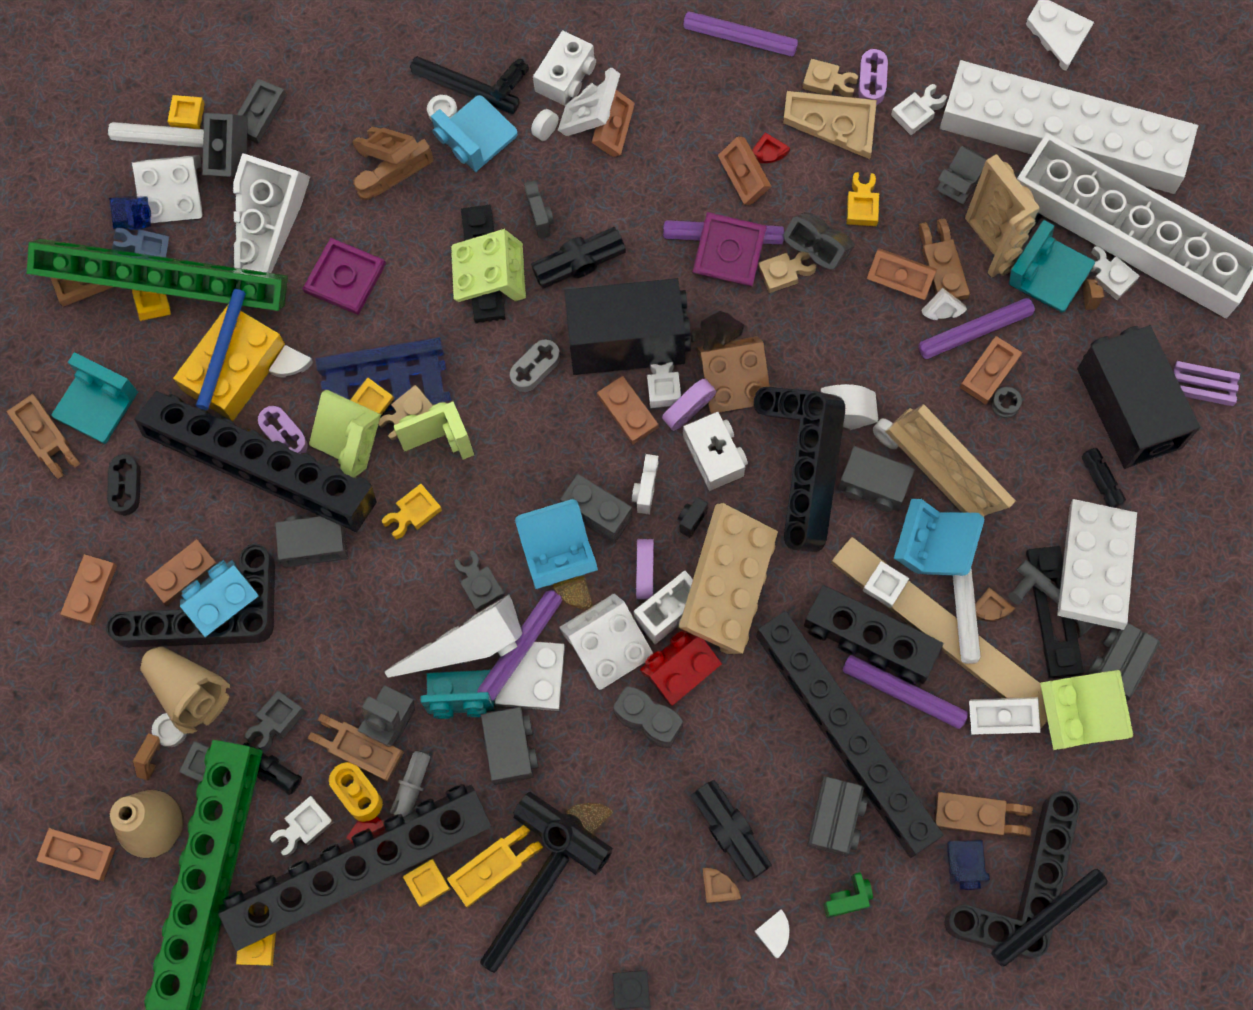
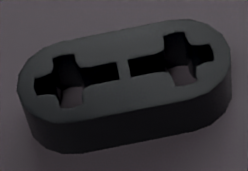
M126 454L117 455L109 463L107 487L108 505L115 513L123 516L135 512L140 503V466L133 457ZM127 463L132 469L126 471L125 481H123V476L118 470L123 469L124 464ZM123 489H125V494L131 499L125 501L122 507L116 501L122 499Z

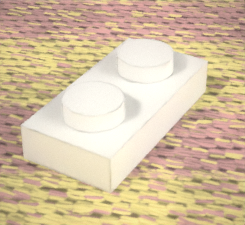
M1038 697L970 699L971 735L1040 733L1041 731Z

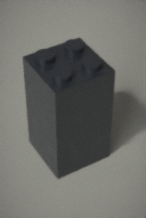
M678 278L564 289L573 375L650 368L653 364L665 365L673 362V365L685 364V352H691V328L686 312V290H680Z
M1151 325L1140 329L1138 326H1133L1122 331L1120 336L1111 339L1108 336H1104L1093 341L1088 352L1083 356V360L1077 370L1123 468L1126 469L1182 449L1201 427Z

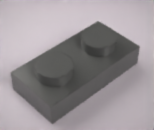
M257 79L237 114L248 117L247 139L256 143L261 141L286 97L283 88Z

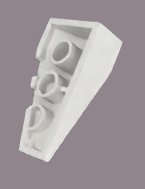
M242 153L233 182V193L236 194V212H234V222L236 223L234 268L272 273L301 208L310 176Z
M507 595L464 622V625L452 628L437 638L435 642L426 644L392 665L385 671L386 676L389 678L487 658L496 652L499 653L500 657L509 653L517 647L515 641L523 634L512 599Z

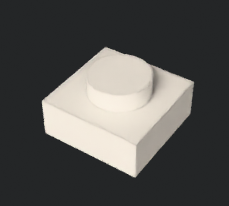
M881 561L865 585L863 592L891 608L909 578Z

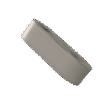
M546 339L538 341L513 365L510 370V379L512 386L520 392L533 390L558 365L560 353L556 343ZM551 350L552 359L544 358L537 364L541 358L540 351L548 352ZM533 368L529 373L531 380L526 381L523 379L519 382L518 373L526 374Z

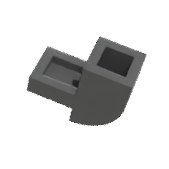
M961 146L949 168H945L938 179L941 183L937 190L964 204L977 186L984 164L989 158L967 146Z
M384 685L376 699L368 696L362 706L364 720L357 731L387 747L392 746L404 731L415 711L414 699Z

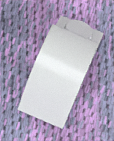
M849 384L821 388V392L840 396L844 400L845 418L843 427L852 430L878 422L876 393L862 386Z

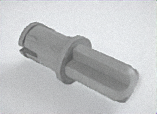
M419 751L413 753L403 781L398 780L400 786L389 813L394 815L402 814L404 817L413 812L420 791L423 792L424 790L420 786L430 761L428 754Z

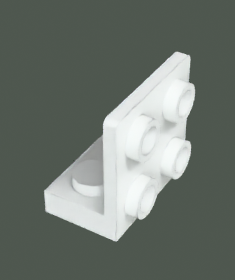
M200 155L141 160L132 163L143 224L199 219L203 216L196 169L201 167Z
M615 593L559 627L564 637L574 647L599 690L642 665L653 654L627 605Z

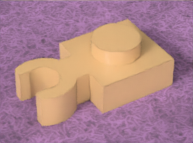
M811 59L802 89L823 95H832L834 89L838 90L842 96L852 98L854 89L845 86V84H857L858 75L851 72L844 73L843 75L838 74L840 66Z
M801 251L792 260L789 259L787 253L759 262L758 269L768 292L772 293L797 284L798 274L802 276L814 274L816 272L815 264L804 266L801 263L803 260L810 258L809 253Z
M414 385L391 404L396 413L382 416L378 425L381 428L387 423H394L396 425L402 418L408 415L418 416L428 412L433 405L421 390ZM395 430L388 435L391 440L398 438Z

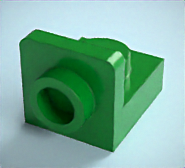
M861 872L855 873L851 878L856 895L851 896L850 890L830 894L831 901L823 904L826 918L870 907L869 900L873 899V892L869 879L863 880Z

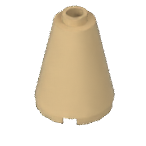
M165 647L153 648L144 654L140 666L141 672L173 725L183 734L197 732L194 727L202 722L206 726L209 725L223 711L229 700L226 688H230V684L223 677Z
M157 790L141 791L123 797L114 803L110 811V820L120 845L130 854L141 858L157 857L168 852L183 829V815L178 803L168 794Z

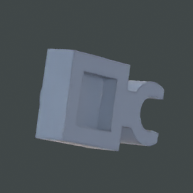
M116 228L113 239L123 242L113 241L112 249L166 257L169 236L138 229L137 236H135L126 229Z

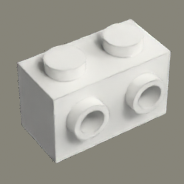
M562 30L533 76L535 92L565 106L571 97L574 98L579 94L582 86L581 81L584 76L590 75L595 68L594 46Z

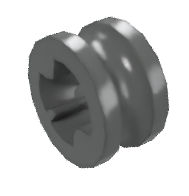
M1003 387L997 390L992 399V410L999 417L1011 418L1019 411L1022 405V397L1018 390L1012 387ZM1006 396L1012 399L1010 403H1014L1015 406L1010 405L1006 409L1002 407L1003 402H999V400H1004Z

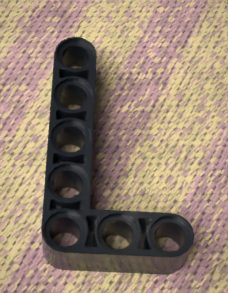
M762 387L756 392L754 397V408L758 414L800 421L784 529L785 544L792 550L818 552L823 549L827 541L845 418L844 400L840 396L818 391Z
M251 544L242 550L239 558V571L253 589L261 587L264 591L261 597L253 600L229 618L230 625L222 633H217L216 628L204 637L196 627L192 633L185 634L184 629L186 625L192 621L183 610L118 612L108 619L106 632L118 644L128 648L264 642L270 638L274 628L275 561L266 548L260 544ZM263 556L265 558L261 566L251 568V563L256 557ZM262 619L263 623L260 629L254 632L249 631L252 621ZM163 622L164 628L162 632L158 635H152L153 627ZM130 623V632L120 637V629Z
M1063 790L1055 792L1042 805L1017 919L970 905H960L951 909L945 917L944 925L946 931L951 936L995 949L1035 917L1030 908L1033 899L1040 900L1046 908L1061 895L1080 809L1079 801L1073 793ZM1055 800H1061L1066 804L1068 808L1066 816H1060L1055 812L1053 808ZM1048 832L1054 833L1059 837L1060 847L1058 850H1054L1047 845L1046 835ZM1041 865L1048 867L1052 871L1053 879L1050 884L1043 882L1039 878L1038 869ZM958 912L966 914L970 920V927L966 932L959 930L955 926L954 917ZM992 922L999 924L1003 928L1004 937L1000 942L994 941L989 936L988 928ZM1053 928L1038 940V946L1034 952L1026 949L1018 957L1032 959L1046 953L1050 945Z

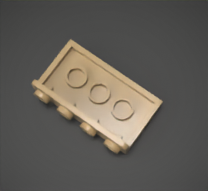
M997 154L986 160L965 217L967 222L994 254L988 270L991 278L999 273L1004 276L1011 271L1018 256L1023 252L1022 247L1029 238L1028 233L1035 225V218L1040 209L1034 201V196L1030 189L1021 185L1016 179L1012 167L1007 162H1003Z
M724 503L716 504L679 628L719 646L720 651L725 654H743L749 640L751 623L758 609L757 603L760 592L766 581L769 561L775 550V540L778 531Z

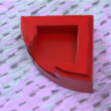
M765 132L752 151L759 163H773L784 158L790 152V147Z

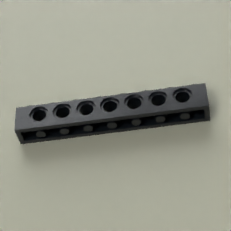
M155 391L134 419L143 437L356 533L377 503L372 485L364 478H353L344 474L340 468L334 465L326 466L317 462L314 457L307 453L299 454L294 452L280 441L272 442L267 440L253 429H242L228 418H217L207 410L184 403L173 394L165 395Z
M784 611L758 628L756 638L857 783L864 787V793L910 858L914 857L944 835L787 612Z
M464 784L454 786L446 791L447 796L435 802L433 799L423 801L414 807L415 812L404 817L402 814L394 815L383 822V827L373 832L370 829L363 830L351 838L352 842L342 847H339L338 844L327 847L319 853L321 857L309 863L306 859L298 861L288 867V873L277 878L274 875L267 876L255 884V889L244 894L240 890L226 896L222 900L223 904L219 905L218 914L235 950L238 951L491 828L492 826L473 786L465 787ZM447 810H454L458 812L456 821L450 825L442 824L440 822L441 815ZM416 825H423L427 828L426 835L419 840L411 839L409 837L410 830ZM386 840L393 841L396 847L391 854L382 855L377 852L381 842ZM352 856H360L364 859L363 866L358 870L348 869L345 863ZM321 871H327L332 874L333 878L330 883L321 886L313 881L314 876ZM288 887H295L300 890L301 894L296 900L287 901L282 898V891ZM258 902L264 903L268 907V911L263 916H254L249 912L250 906Z

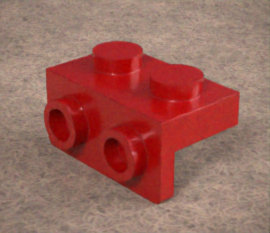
M685 630L676 633L671 638V643L662 651L651 654L646 659L645 665L640 668L642 674L651 680L665 701L671 706L722 665L704 639Z

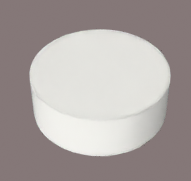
M437 95L427 105V112L431 121V115L439 109L449 118L458 112L456 102L447 95Z
M549 109L542 110L533 121L531 127L532 135L541 141L547 140L558 125V115Z
M884 418L880 419L873 427L874 435L888 448L897 449L899 446L885 432L893 423Z
M167 713L160 715L152 726V735L158 736L160 744L165 747L179 745L187 735L183 734L173 725Z

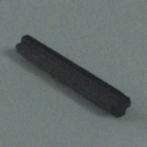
M418 56L414 57L411 62V72L415 75L472 98L481 95L492 106L514 114L519 107L520 102L517 96L509 94L502 101H496L495 96H492L490 93L492 88L490 85Z
M552 851L480 960V964L493 973L498 970L569 862L566 854Z
M1099 869L1089 872L992 950L991 954L996 962L1002 967L1007 966L1106 886L1108 880Z

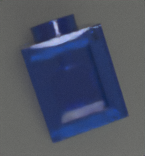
M148 196L109 198L113 229L129 228V230H139L151 227V209L148 204Z
M983 840L947 842L950 884H960V890L981 889V883L990 880L989 873H986Z

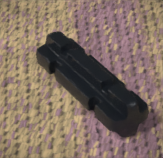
M517 59L510 65L509 69L505 71L497 81V84H494L490 90L491 95L495 96L496 101H502L510 94L511 90L523 78V75L529 71L528 64H525L523 59Z
M1098 448L1090 449L1083 453L1082 460L1087 468L1090 467L1091 471L1089 473L1100 493L1105 494L1104 500L1107 506L1116 508L1122 505L1126 498L1121 489L1116 488L1118 483L1107 463L1102 462V454Z

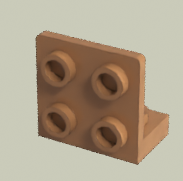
M758 336L697 346L698 358L702 363L704 379L706 378L717 391L715 396L708 402L709 411L712 414L753 407L756 392L762 387H770L764 344Z

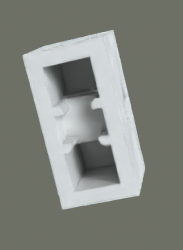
M719 412L683 426V438L709 491L744 477L745 465L748 464L743 449L741 447L736 448L731 439L734 437V432L727 419L723 421ZM715 446L717 450H722V453L718 455L715 450L711 451V447Z
M683 571L634 610L635 622L655 645L680 624L693 581L686 571Z

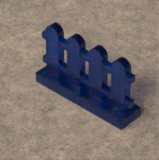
M440 337L315 358L317 371L322 377L326 376V381H320L322 390H329L350 400L348 386L359 384V387H361L367 378H370L378 385L379 381L390 379L394 401L390 403L384 412L395 410L391 404L412 388L410 375H422L424 393L432 405L452 400L450 391L444 392L440 370L446 369L445 360L439 361L438 359L439 356H445ZM419 360V365L408 366L407 362ZM388 365L389 370L377 372L376 367ZM357 371L358 375L346 377V372Z

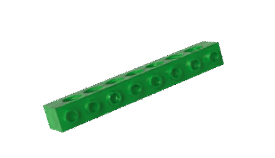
M38 239L28 244L26 274L228 304L233 290L239 289L246 293L242 306L276 311L285 306L288 275L46 239Z
M212 740L211 747L205 754L204 763L206 768L203 780L197 787L195 812L188 823L189 837L187 845L179 859L181 869L178 881L171 891L172 905L169 917L165 920L162 927V936L164 938L161 950L154 960L153 970L155 974L152 986L147 991L144 1001L146 1010H201L222 923L218 914L219 905L223 904L222 900L229 894L263 750ZM228 770H230L231 779L229 783L224 786L223 776ZM219 804H221L223 811L221 816L216 820L214 814L215 809ZM213 838L214 848L208 854L206 845L209 839ZM204 872L206 881L203 887L200 888L198 878ZM195 906L197 910L196 920L192 923L190 921L189 914L191 909ZM186 941L189 950L186 957L183 958L181 947ZM176 976L180 981L177 993L172 988L173 980Z

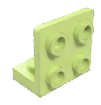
M502 229L452 245L453 295L457 302L499 290L514 301L526 298L523 243L508 231Z
M325 390L321 393L309 445L337 458L338 464L341 465L340 469L344 474L355 478L367 468L381 414L329 390Z
M453 401L435 404L428 412L418 416L408 415L393 426L404 452L446 435L453 453L459 451L463 460L474 456L469 437Z
M1119 670L1040 683L1053 750L1133 737L1121 672Z

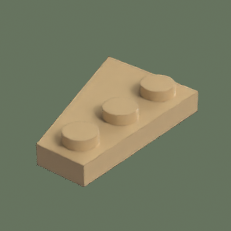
M787 91L783 124L870 159L877 100Z

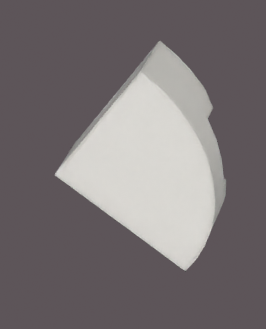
M942 288L921 311L927 318L938 320L958 317L967 308L961 301Z
M284 345L270 367L269 372L271 375L282 378L299 372L302 373L313 364V360Z
M782 909L754 931L775 959L779 958L784 952L789 940V924Z

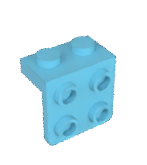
M481 95L474 97L451 118L441 109L431 115L434 125L432 132L442 144L446 143L452 149L456 158L461 163H466L475 172L518 135L517 129Z
M570 499L518 515L515 518L535 589L598 570L577 500Z
M911 499L894 559L917 574L965 576L970 572L984 524V517L979 513L939 512L922 499Z
M224 560L220 561L208 571L209 578L201 584L198 580H195L181 591L180 607L204 637L259 596L238 570L233 560L227 564Z

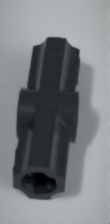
M612 227L585 240L582 237L573 238L564 243L560 251L531 263V267L539 285L544 289L571 276L576 279L592 273L597 268V265L626 253V248L618 229Z
M715 780L706 783L690 795L709 824L708 828L716 841L718 840L717 843L723 852H728L735 866H737L747 882L755 879L772 866L752 836L754 833L741 812L737 808H733Z
M532 792L525 794L513 812V818L542 837L544 845L550 851L565 853L595 875L602 870L612 854L613 848L584 829L577 816L562 814ZM559 827L565 831L566 838L560 834Z

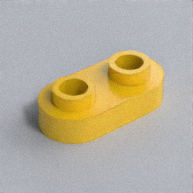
M350 762L337 765L329 776V785L354 819L361 822L374 819L378 816L383 806L382 798L357 765ZM349 780H353V783L345 787ZM366 803H371L367 808L362 809Z

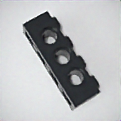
M822 585L804 623V627L809 629L808 633L811 636L822 641H826L827 638L839 643L838 648L850 655L859 653L868 657V662L881 670H886L888 667L898 672L900 679L916 685L917 682L924 684L944 644L825 585ZM844 617L849 621L850 627L845 630L838 629L834 625L833 619ZM866 631L875 632L879 636L880 642L877 644L867 643L863 633ZM899 645L906 647L910 657L907 659L898 658L894 654L893 648Z

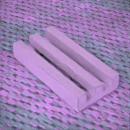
M1180 361L1174 364L1173 372L1178 382L1228 391V395L1180 385L1185 397L1234 406L1237 402L1236 392L1239 387L1237 382L1240 379V373ZM1180 372H1182V373H1187V374H1192V375H1197V376H1202V377H1207V378H1212V379H1217V380H1222V381H1227V382H1230V383L1221 382V381H1216V380H1211V379H1206V378H1201V377H1196V376H1191V375H1186V374H1181Z

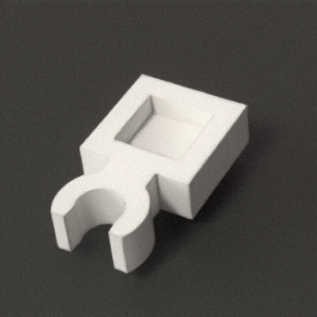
M931 84L925 89L923 97L920 98L914 92L892 109L891 116L910 135L934 118L935 112L933 110H939L945 105L946 95L941 96L939 99L931 97L937 87L935 84Z
M1098 246L1093 248L1091 253L1097 257L1098 261L1095 262L1091 272L1095 271L1098 273L1095 277L1098 281L1097 284L1102 286L1114 299L1118 300L1140 276L1117 256L1110 262L1106 259V253L1102 248Z
M673 362L666 363L665 365H651L650 369L653 374L647 375L650 408L672 406L681 397L679 373L672 372L674 368Z
M646 454L641 483H634L632 502L637 503V513L650 515L659 456Z
M310 796L284 818L290 827L286 830L281 829L274 832L270 840L275 844L281 838L286 837L289 843L281 853L283 856L288 857L296 851L300 839L309 845L334 822L316 800Z

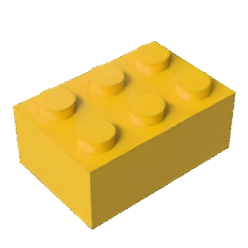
M228 305L173 377L180 389L198 400ZM240 311L209 408L232 422L235 420L267 376L270 367L283 349L285 343L279 333Z

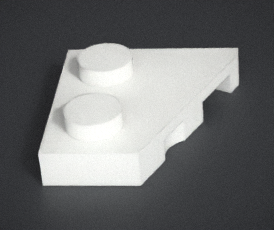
M1039 0L1026 22L1027 27L1032 33L1040 38L1041 44L1047 51L1051 50L1060 61L1059 66L1065 71L1068 69L1094 24L1093 21L1050 0Z
M609 68L605 71V81L599 86L591 83L579 96L569 101L565 105L558 131L565 136H570L605 125L610 117V108L620 73L613 68Z
M534 642L496 697L495 705L559 711L565 644Z

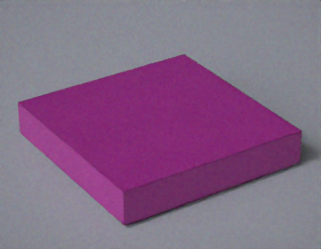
M707 212L692 273L752 287L767 226Z
M330 237L302 289L309 295L359 315L386 262L384 259Z

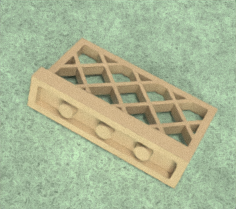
M924 404L914 410L911 408L907 409L885 431L962 513H979L984 517L985 515L1010 508L1016 501Z

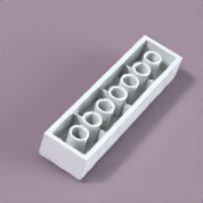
M960 60L939 129L1028 154L1034 153L1044 135L1048 132L1141 185L1175 194L1185 178L1198 125Z
M1046 132L1017 178L1022 186H1026L1032 192L1034 201L1040 207L1038 213L1226 319L1240 304L1253 281L1252 246Z

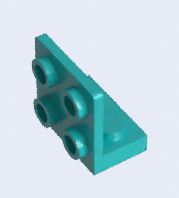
M1043 220L1011 269L1009 285L1064 313L1093 269L1095 261L1056 241L1052 237L1055 225Z
M74 352L67 363L76 372L74 374L75 379L56 406L52 417L96 441L106 444L135 399L138 391L127 378Z
M491 670L427 673V695L420 696L422 706L428 714H433L435 719L453 718V713L467 712V717L476 718L481 717V714H485L487 711H495L494 700L492 701L489 693H477L478 688Z

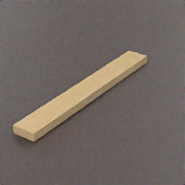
M851 537L834 557L831 564L864 589L879 563L884 561ZM910 581L907 582L891 608L886 606L912 628L943 642L941 650L1001 698L1038 697L1040 728L1048 721L1040 683L979 635L981 656L979 661L974 664L963 663L960 655L957 618Z

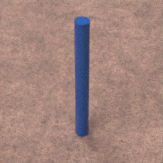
M233 290L196 406L200 409H209L246 295L242 290Z

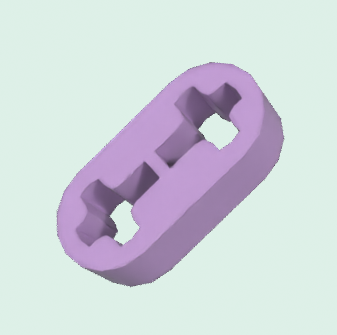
M870 49L862 55L859 70V98L877 100L876 105L884 100L887 88L888 59L881 50ZM871 60H875L878 65L876 73L871 72ZM870 82H875V95H871L868 90Z
M706 378L699 380L663 414L662 419L673 431L679 429L696 415L715 396L717 391Z
M268 406L259 413L258 424L270 441H280L288 447L286 440L283 438L288 434L292 440H297L298 444L296 449L288 448L299 454L306 453L308 448L306 438L281 408ZM270 416L275 419L278 418L277 420L282 427L279 431L273 425H269L267 419Z
M637 539L636 599H649L653 596L654 539Z

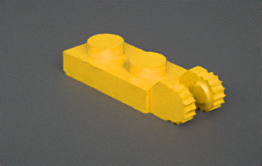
M523 825L505 839L500 838L447 878L467 908L523 867L522 864L543 849L541 843L537 841L530 844L517 856L512 852L510 846L524 839L530 832L529 828Z

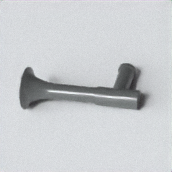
M1025 560L1017 568V571L1024 578L1009 593V599L1015 604H1021L1023 598L1035 586L1059 604L1060 589L1051 583V580L1029 561ZM1075 620L1080 629L1079 637H1082L1094 625V623Z

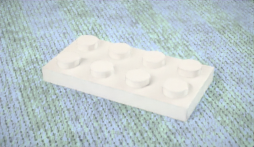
M1075 499L1072 500L1069 508L1057 616L1121 630L1125 629L1128 622L1137 512Z

